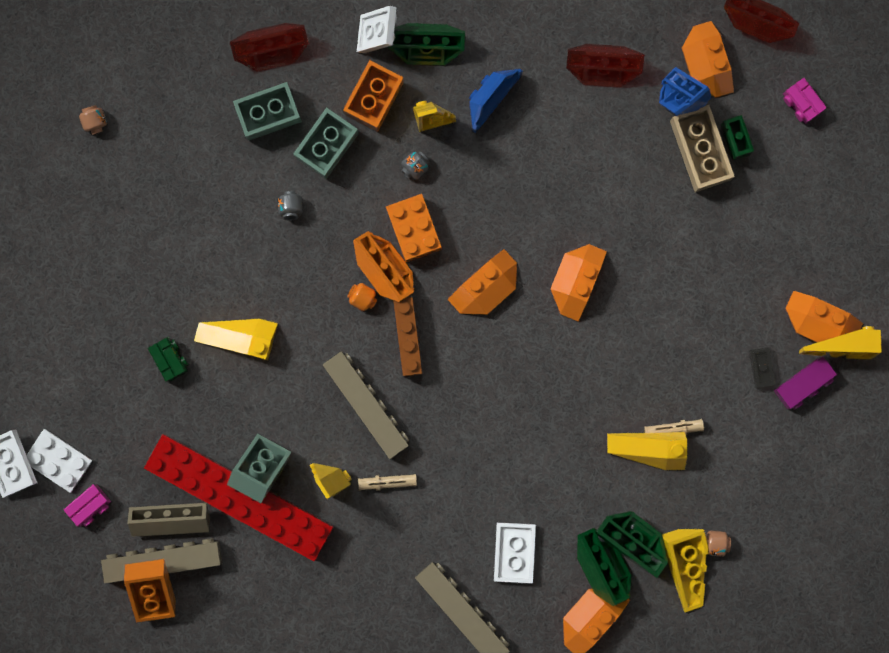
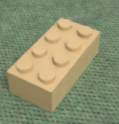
M707 105L698 111L672 117L670 123L694 191L698 192L731 181L735 176L710 106Z

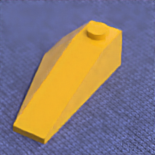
M263 319L202 322L198 325L194 341L268 360L278 323Z
M871 326L862 327L860 330L805 346L799 350V354L824 356L826 353H830V356L835 358L846 355V359H872L881 353V330H874V327Z
M317 463L310 465L315 481L327 499L332 498L351 485L349 481L352 478L347 470L342 471L341 468Z
M677 529L662 534L668 565L684 612L702 607L705 591L704 574L707 569L705 564L706 554H708V544L704 530Z

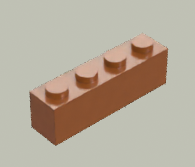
M405 298L400 302L393 300L403 377L422 375L413 298Z

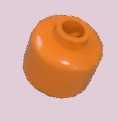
M364 283L354 284L347 295L350 305L360 311H366L368 308L372 309L377 302L375 290Z

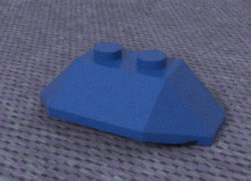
M675 67L662 80L661 85L663 87L660 91L659 103L678 116L698 111L712 97L710 89L706 85Z
M521 69L496 71L490 76L486 75L481 82V88L478 91L475 89L469 97L472 131L475 134L522 76L523 71Z

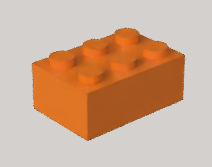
M369 60L343 109L344 115L378 132L404 83V77Z
M422 194L386 206L406 263L442 250Z
M159 559L125 564L124 583L136 623L175 617L176 601L165 560Z

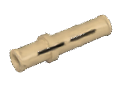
M700 419L644 426L645 433L685 432V435L690 432L704 431L703 420Z
M416 474L388 477L376 475L375 478H358L359 491L369 489L380 491L382 488L417 486Z

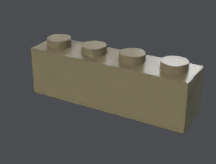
M207 503L129 507L127 524L132 537L209 532L210 514Z

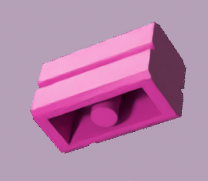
M802 78L783 93L785 103L789 107L792 106L794 108L797 119L800 122L804 121L805 124L827 108L805 78Z
M93 484L63 510L77 527H82L83 525L87 527L94 521L93 517L97 513L101 515L109 508L108 504L111 501L97 484Z

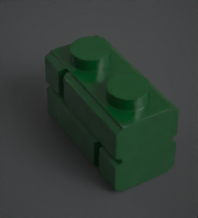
M740 115L722 122L721 127L728 148L731 150L732 160L751 155L754 149L743 116Z
M166 337L147 348L166 382H170L188 372L186 367L189 364L185 357H180L177 352L180 348L175 339L171 340L169 337Z

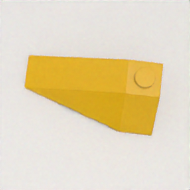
M421 101L413 107L419 132L456 122L454 114L433 102Z
M685 432L607 434V453L663 470H685L687 438Z

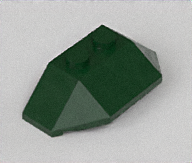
M407 23L394 27L395 39L393 45L388 46V49L393 51L406 64L446 65L464 51L465 31L447 24Z
M633 511L608 515L596 531L605 542L656 578H658L668 563L662 534Z
M592 528L579 534L577 537V559L594 593L610 605L615 606L630 598L631 574L620 552L605 542L596 532L597 529Z

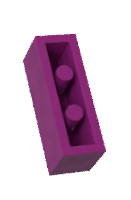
M821 356L776 388L774 392L787 409L793 408L795 410L803 404L802 400L807 396L809 399L819 392L817 389L822 385L826 387L834 381L833 377L837 374L826 359Z

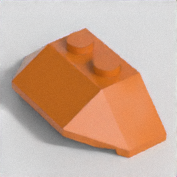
M712 21L693 26L682 47L690 76L706 85L710 89L711 96L715 98L734 93L732 70L720 33Z
M369 231L353 240L357 265L379 295L400 302L414 293L413 272L391 242L373 235Z
M588 244L564 254L550 289L561 315L579 321L607 251Z
M503 249L465 281L447 300L460 314H489L516 289L517 262Z
M793 291L786 306V311L795 332L816 343L860 330L863 325L852 314L816 297Z
M588 589L563 617L564 645L572 653H586L617 620L630 600L627 599L612 606L597 596L593 589Z

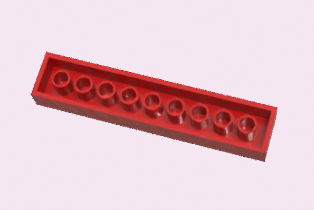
M162 434L144 467L147 471L312 561H316L334 528L333 525L271 491L268 492L262 503H259L227 485L232 470L166 434Z

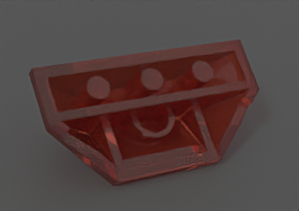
M726 0L724 9L735 29L768 43L793 38L799 26V22L794 20L786 11L762 0Z
M290 23L248 31L230 41L234 61L257 72L295 63L309 44L305 26Z
M583 44L568 49L566 69L583 85L622 87L642 74L645 55L625 46Z

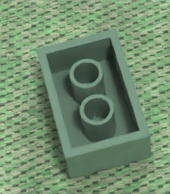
M287 82L233 101L248 141L302 122Z
M326 107L293 155L301 163L327 179L358 136V129Z
M257 434L234 467L227 485L262 503L284 469L291 451Z

